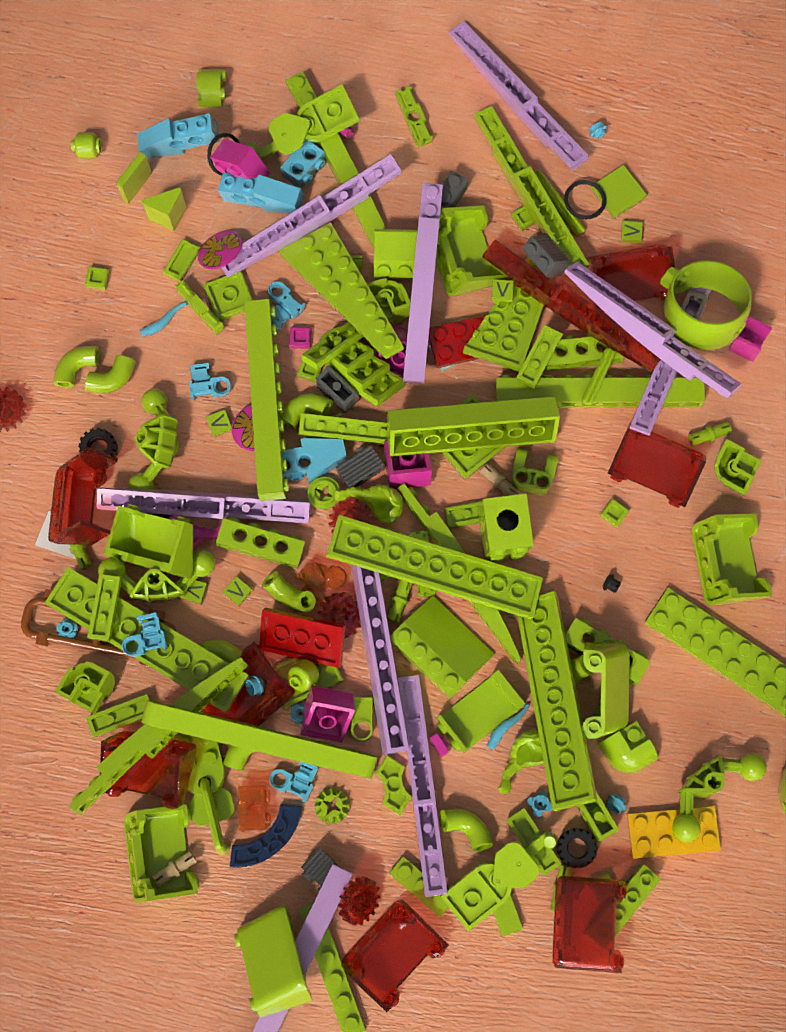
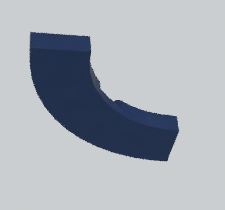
M280 804L278 816L265 835L247 844L232 845L230 867L240 868L256 865L278 853L294 834L301 817L302 806Z

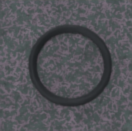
M230 133L216 135L211 140L207 151L208 163L211 169L221 176L223 173L215 168L210 158L211 151L215 142L222 137H229L235 142L240 143L238 138Z
M581 180L574 182L567 188L564 195V203L567 210L573 216L587 220L593 219L603 212L606 206V196L603 189L596 183ZM585 184L596 188L602 197L600 209L592 215L576 213L570 207L568 201L569 193L574 187Z

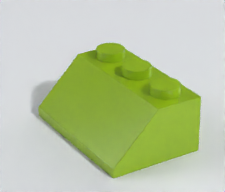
M375 229L374 277L413 278L418 230Z

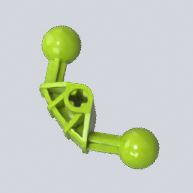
M153 388L143 394L141 403L147 413L156 415V417L144 423L135 436V443L138 449L152 463L144 473L135 474L130 478L128 489H155L153 480L162 468L169 469L171 467L173 458L178 453L180 447L177 439L178 421L175 417L170 416L166 410L168 406L167 395L162 390Z
M206 550L195 551L193 553V573L191 579L181 577L176 584L158 569L147 571L136 584L125 574L126 568L124 563L120 559L112 557L106 558L100 563L98 574L121 577V588L133 600H145L148 602L170 601L173 598L185 596V591L198 577L210 575L215 569L216 562L210 552Z
M756 753L745 754L741 759H728L717 755L710 762L700 765L696 772L686 778V782L678 790L680 795V815L672 823L674 836L681 842H692L698 838L701 826L698 819L693 816V797L707 798L721 791L725 783L724 771L738 772L748 781H758L766 773L767 766L765 760Z

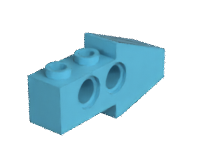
M210 113L173 122L168 118L137 134L139 153L141 152L146 155L147 158L185 154V149L210 144L211 140L219 134L218 123Z
M223 173L217 190L225 202L260 207L265 212L292 213L301 207L304 198L300 188L262 175H258L257 178L247 179L240 176L235 177L230 173Z
M301 439L302 447L288 449L286 452H283V459H286L287 464L290 465L288 471L284 472V479L300 481L307 476L309 484H311L316 478L322 477L338 466L337 463L346 457L343 439ZM302 460H309L311 462L308 467L300 466Z

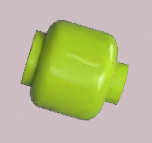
M79 132L76 134L75 140H71L72 152H75L80 159H94L98 156V153H101V139L94 132Z
M300 660L289 669L287 679L291 687L297 691L304 692L316 684L319 679V671L313 662Z

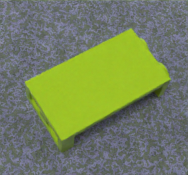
M497 670L489 679L448 711L439 715L436 719L439 723L436 726L443 735L447 733L450 736L452 747L457 752L461 750L464 754L492 732L499 724L520 710L525 703L502 673Z

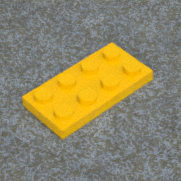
M715 806L693 808V816L698 819L701 831L698 838L692 842H681L672 832V823L680 815V809L627 814L632 859L721 851Z

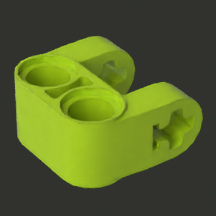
M517 448L512 471V485L519 491L538 495L546 494L551 487L555 475L558 456L548 455L544 471L524 467L527 450ZM523 475L527 481L520 483L516 480V477ZM543 479L547 482V486L540 487L536 481Z

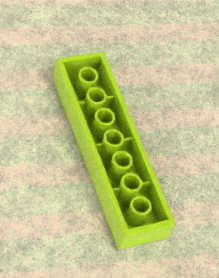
M556 397L522 398L519 400L388 410L387 441L389 455L402 456L556 442L560 419Z

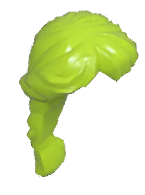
M385 484L373 485L367 489L351 487L334 491L336 501H345L350 496L357 498L368 505L374 516L383 523H393L402 513V495L398 490Z
M537 730L525 731L514 740V743L511 745L510 761L505 766L504 771H502V781L498 787L499 792L503 794L510 793L512 788L510 778L521 769L544 763Z

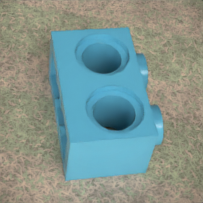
M305 139L302 148L293 152L281 166L282 176L301 189L304 185L310 183L313 174L317 170L319 171L323 168L325 152ZM308 156H315L314 159H307ZM296 170L303 171L301 174L294 173Z

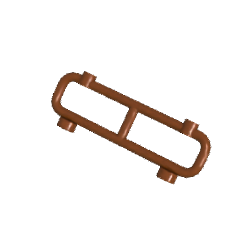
M50 589L45 590L44 598H33L24 608L21 629L27 637L35 639V644L48 647L49 642L136 659L128 656L116 646L101 644L100 640L93 639L91 642L32 630L29 623L33 608L36 606L50 607L45 604V601L52 592ZM149 609L148 614L157 613L159 622L177 632L176 627L172 623L164 621L166 612Z

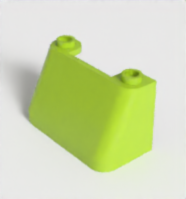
M484 205L443 208L440 211L436 263L446 293L451 297L491 287L493 279H508L507 270L501 263L493 264L483 234V230L489 222V216Z
M128 504L127 508L118 506L103 555L191 579L193 573V525L189 524L190 519L178 516L177 520H170L140 512V507Z
M756 513L718 514L694 524L692 539L703 596L708 605H722L773 596L768 579L765 577L757 578L749 539L755 536L759 529Z
M586 642L584 647V666L591 672L601 673V707H596L594 714L590 717H585L583 723L585 738L594 739L620 731L628 724L630 654L627 646L621 643Z
M187 804L136 810L125 815L124 829L132 895L135 903L198 893L199 878L193 872H189V867L182 871L179 877H173L160 888L156 884L158 880L154 881L152 877L153 874L168 866V862L171 860L174 862L187 853L184 828L191 821V813L187 809Z
M286 905L276 907L237 928L238 933L234 934L236 945L241 947L253 996L249 998L251 1009L253 1012L257 1011L260 1018L313 1001L310 989H307L306 976L303 972L294 937V926Z

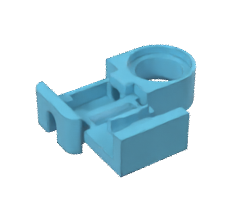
M275 281L269 285L268 296L276 304V319L272 318L273 325L276 324L277 329L280 330L282 325L290 318V315L291 319H295L305 310V303L301 305L293 298L291 290L282 282ZM274 288H280L283 293L280 296H275L271 291Z
M209 363L190 365L192 380L189 382L192 400H195L196 396L211 394L213 398L227 396L232 389L231 383L225 377L210 378V375L207 374V369L210 368ZM220 381L228 384V388L224 392L216 390V385Z
M151 613L137 616L139 624H142L143 630L139 635L129 636L124 639L122 643L123 652L130 657L146 655L148 650L162 647L166 651L168 649L165 641L166 634L160 628L158 614ZM130 641H137V651L130 653L127 650L128 643Z
M299 762L301 767L298 773L295 772L294 775L281 769L271 773L269 781L272 787L283 793L289 791L304 798L302 802H306L310 792L313 790V785L310 784L308 786L309 782L312 783L319 767ZM278 773H282L286 777V781L282 786H277L273 782L274 776Z

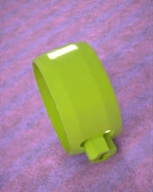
M697 261L686 265L680 270L671 267L661 278L660 284L668 289L664 302L665 323L676 330L673 336L683 344L701 350L719 349L732 343L744 329L751 310L752 294L747 280L736 269L716 261ZM693 288L711 289L730 299L736 306L740 316L724 323L703 322L683 311L678 305L675 296L682 291Z

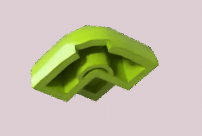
M384 278L367 284L389 322L394 321L397 324L409 316L411 302L401 283L399 284Z
M726 439L716 457L714 471L717 479L724 486L745 496L762 461L744 451L745 448Z
M86 661V663H80L68 669L56 688L55 693L96 714L106 696L110 698L114 689L115 679L111 672Z
M637 721L598 744L609 764L622 773L632 774L638 772L658 760L657 752L651 740H648Z

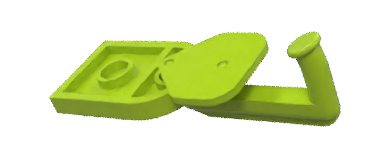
M343 84L304 104L299 109L297 115L283 113L274 118L269 124V132L274 142L257 150V145L254 142H249L246 145L251 146L261 160L278 151L288 155L302 148L305 139L310 142H321L359 122L360 118Z
M187 734L175 736L172 742L182 783L188 791L195 794L189 803L191 818L198 826H210L215 849L219 854L225 855L229 852V845L224 842L219 822L231 818L235 807L231 793L221 787L225 779V768L219 743Z
M551 830L545 831L525 848L517 842L506 844L495 854L494 863L485 862L477 865L449 887L447 894L440 895L468 932L508 900L512 888H526L538 877L539 868L531 857L544 846L547 848H554L556 846L554 833Z

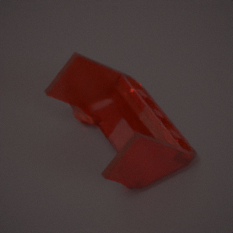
M88 447L59 467L54 481L48 532L49 542L65 545H93L110 535L111 530L99 527V525L94 523L92 524L96 489L104 485L107 480L106 469L115 464L118 458Z

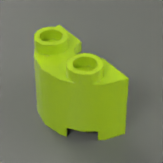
M198 69V107H222V99H226V89L222 87L223 82H226V69Z

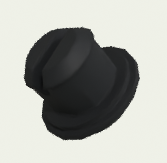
M614 574L608 575L602 587L604 591L608 589L614 593L617 592L621 583L614 579Z

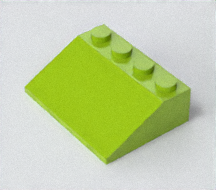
M434 596L427 600L390 635L391 644L449 700L494 656V653Z

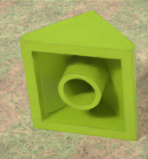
M180 187L141 200L149 221L172 231L176 229L187 208Z

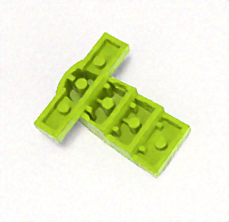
M349 321L341 327L326 332L316 345L302 354V361L316 370L325 364L332 367L359 395L377 407L405 387L403 378L390 371V364L375 357L374 349L358 342L364 336Z

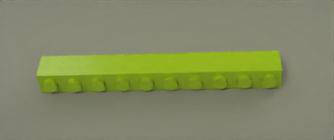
M269 299L245 301L257 492L260 501L286 499L285 492L289 491L288 479H284V472L288 471L287 460L283 459V452H286L285 439L281 438V432H285L284 421L280 420V413H283L282 400L278 398V394L282 393L281 382L277 381V375L280 374L279 362H276L275 357L279 355L278 343H274V337H277L278 334L276 324L273 325L272 319L276 318L275 306H271Z
M503 375L500 378H496L495 401L555 396L558 408H638L652 375L644 376V378H636L635 375H626L623 378L605 375L591 406L582 403V398L593 375H585L582 378H574L572 375L553 378L552 375L541 376L535 389L517 381L516 378H512L510 375ZM676 376L662 408L702 407L705 402L704 383L696 376L692 380H688L686 377L677 378Z

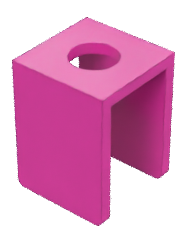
M748 316L744 329L733 341L729 350L753 362L761 351V346L772 327Z

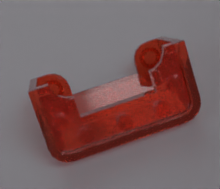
M656 244L586 258L589 263L587 269L633 301L652 297L665 301L668 289L661 285L660 281L669 268L675 267L671 245ZM596 304V308H597L598 310H601V312H604V311Z
M629 423L607 474L611 475L610 478L617 482L628 479L663 494L669 500L668 503L674 507H686L706 464V456L652 431L649 436L630 429L631 423Z
M253 642L245 647L241 654V658L248 665L243 672L249 675L248 679L253 675L260 677L264 681L265 687L263 688L262 695L251 696L244 684L227 713L210 703L201 711L202 713L260 726L293 697L295 693L294 688L260 646Z
M118 732L101 741L100 763L135 732ZM172 739L153 758L144 754L105 793L110 797H119L126 791L161 797L162 804L166 805V808H179L185 801L196 757V744Z
M559 876L555 889L552 953L555 968L622 973L624 957L619 950L614 949L616 903H621L626 897L627 888L625 880Z
M400 899L392 904L348 951L341 961V966L362 990L388 1012L399 1002L400 993L397 988L427 956L432 959L441 957L449 944L403 899Z

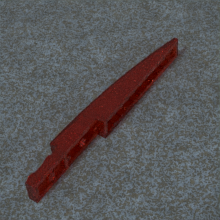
M496 239L483 253L482 258L513 279L515 286L594 339L650 372L660 362L661 359L637 341L611 317L562 283L560 286L549 277L547 278L542 272Z

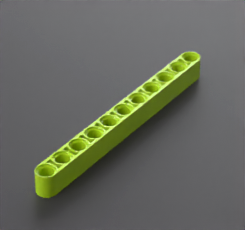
M147 700L141 721L146 725L365 778L373 777L378 759L377 756L153 700Z

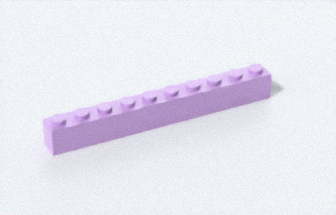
M351 564L382 753L387 755L405 752L409 750L380 576L378 572Z

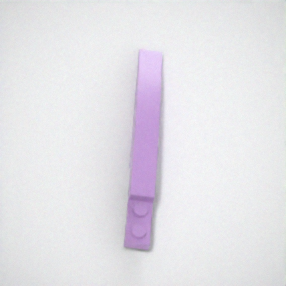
M465 21L449 31V35L472 64L547 149L550 147L572 171L588 160L589 155L538 103L537 96Z
M388 155L323 197L319 195L243 243L238 256L228 265L221 268L226 276L230 277L272 255L368 199V194L402 174L401 169L392 155Z
M422 184L403 381L424 383L443 190V185Z
M579 262L574 263L565 270L568 277L616 323L688 380H692L696 376L727 399L741 386L740 382L673 337L676 331L674 328Z
M706 288L689 289L681 307L682 310L691 317L700 320L712 290ZM660 358L630 425V429L649 436L677 375V371Z
M97 488V509L117 511L118 506L127 508V505L131 504L140 507L139 511L143 513L309 523L310 501L288 499L260 501L258 495L214 492Z
M419 675L398 677L400 700L409 747L407 757L425 897L447 894L420 679Z
M332 864L296 939L305 975L353 873L335 864ZM289 1009L259 1017L253 1032H278Z

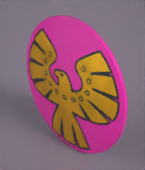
M223 231L211 236L203 243L198 252L200 265L206 269H218L228 265L240 253L242 248L241 237L233 231Z
M252 405L243 408L235 416L232 423L233 439L241 448L249 451H255Z

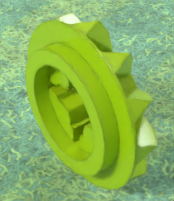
M316 478L308 487V499L317 509L327 510L334 508L339 502L334 498V491L336 489L340 490V487L332 478ZM328 486V494L331 497L325 496L321 500V494L318 491H324Z
M331 788L322 791L318 795L314 807L320 820L328 824H336L346 818L350 805L347 796L342 791ZM337 797L336 806L341 811L332 810L327 815L328 806L323 802H332Z

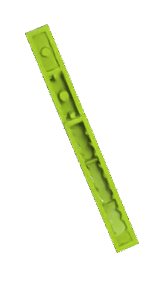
M303 72L285 80L299 109L304 104L317 98ZM338 133L326 140L317 142L325 152V160L339 186L359 174ZM368 194L369 198L353 207L352 210L374 249L375 229H386Z
M490 106L475 113L474 119L493 149L492 154L542 234L548 235L549 238L551 237V240H553V243H556L558 249L561 248L563 254H566L568 260H571L568 267L576 262H579L586 268L589 267V263L532 167L527 166L493 107Z
M403 484L397 488L405 504L436 545L465 553L438 513L435 512L431 516L428 515L430 514L428 508L424 503L420 504L417 501L416 497L418 496L412 487L407 488ZM468 600L513 662L518 665L521 662V658L498 609Z
M240 657L199 683L170 705L201 712L248 665ZM144 724L96 767L101 772V775L94 777L83 792L77 793L69 807L75 813L82 815L144 754L153 758L178 732Z

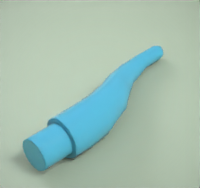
M187 302L173 307L160 320L140 329L142 337L161 331L180 308L187 306Z
M529 703L525 704L524 708L517 715L503 721L495 728L489 737L490 740L487 747L495 749L505 732L524 716L529 708Z

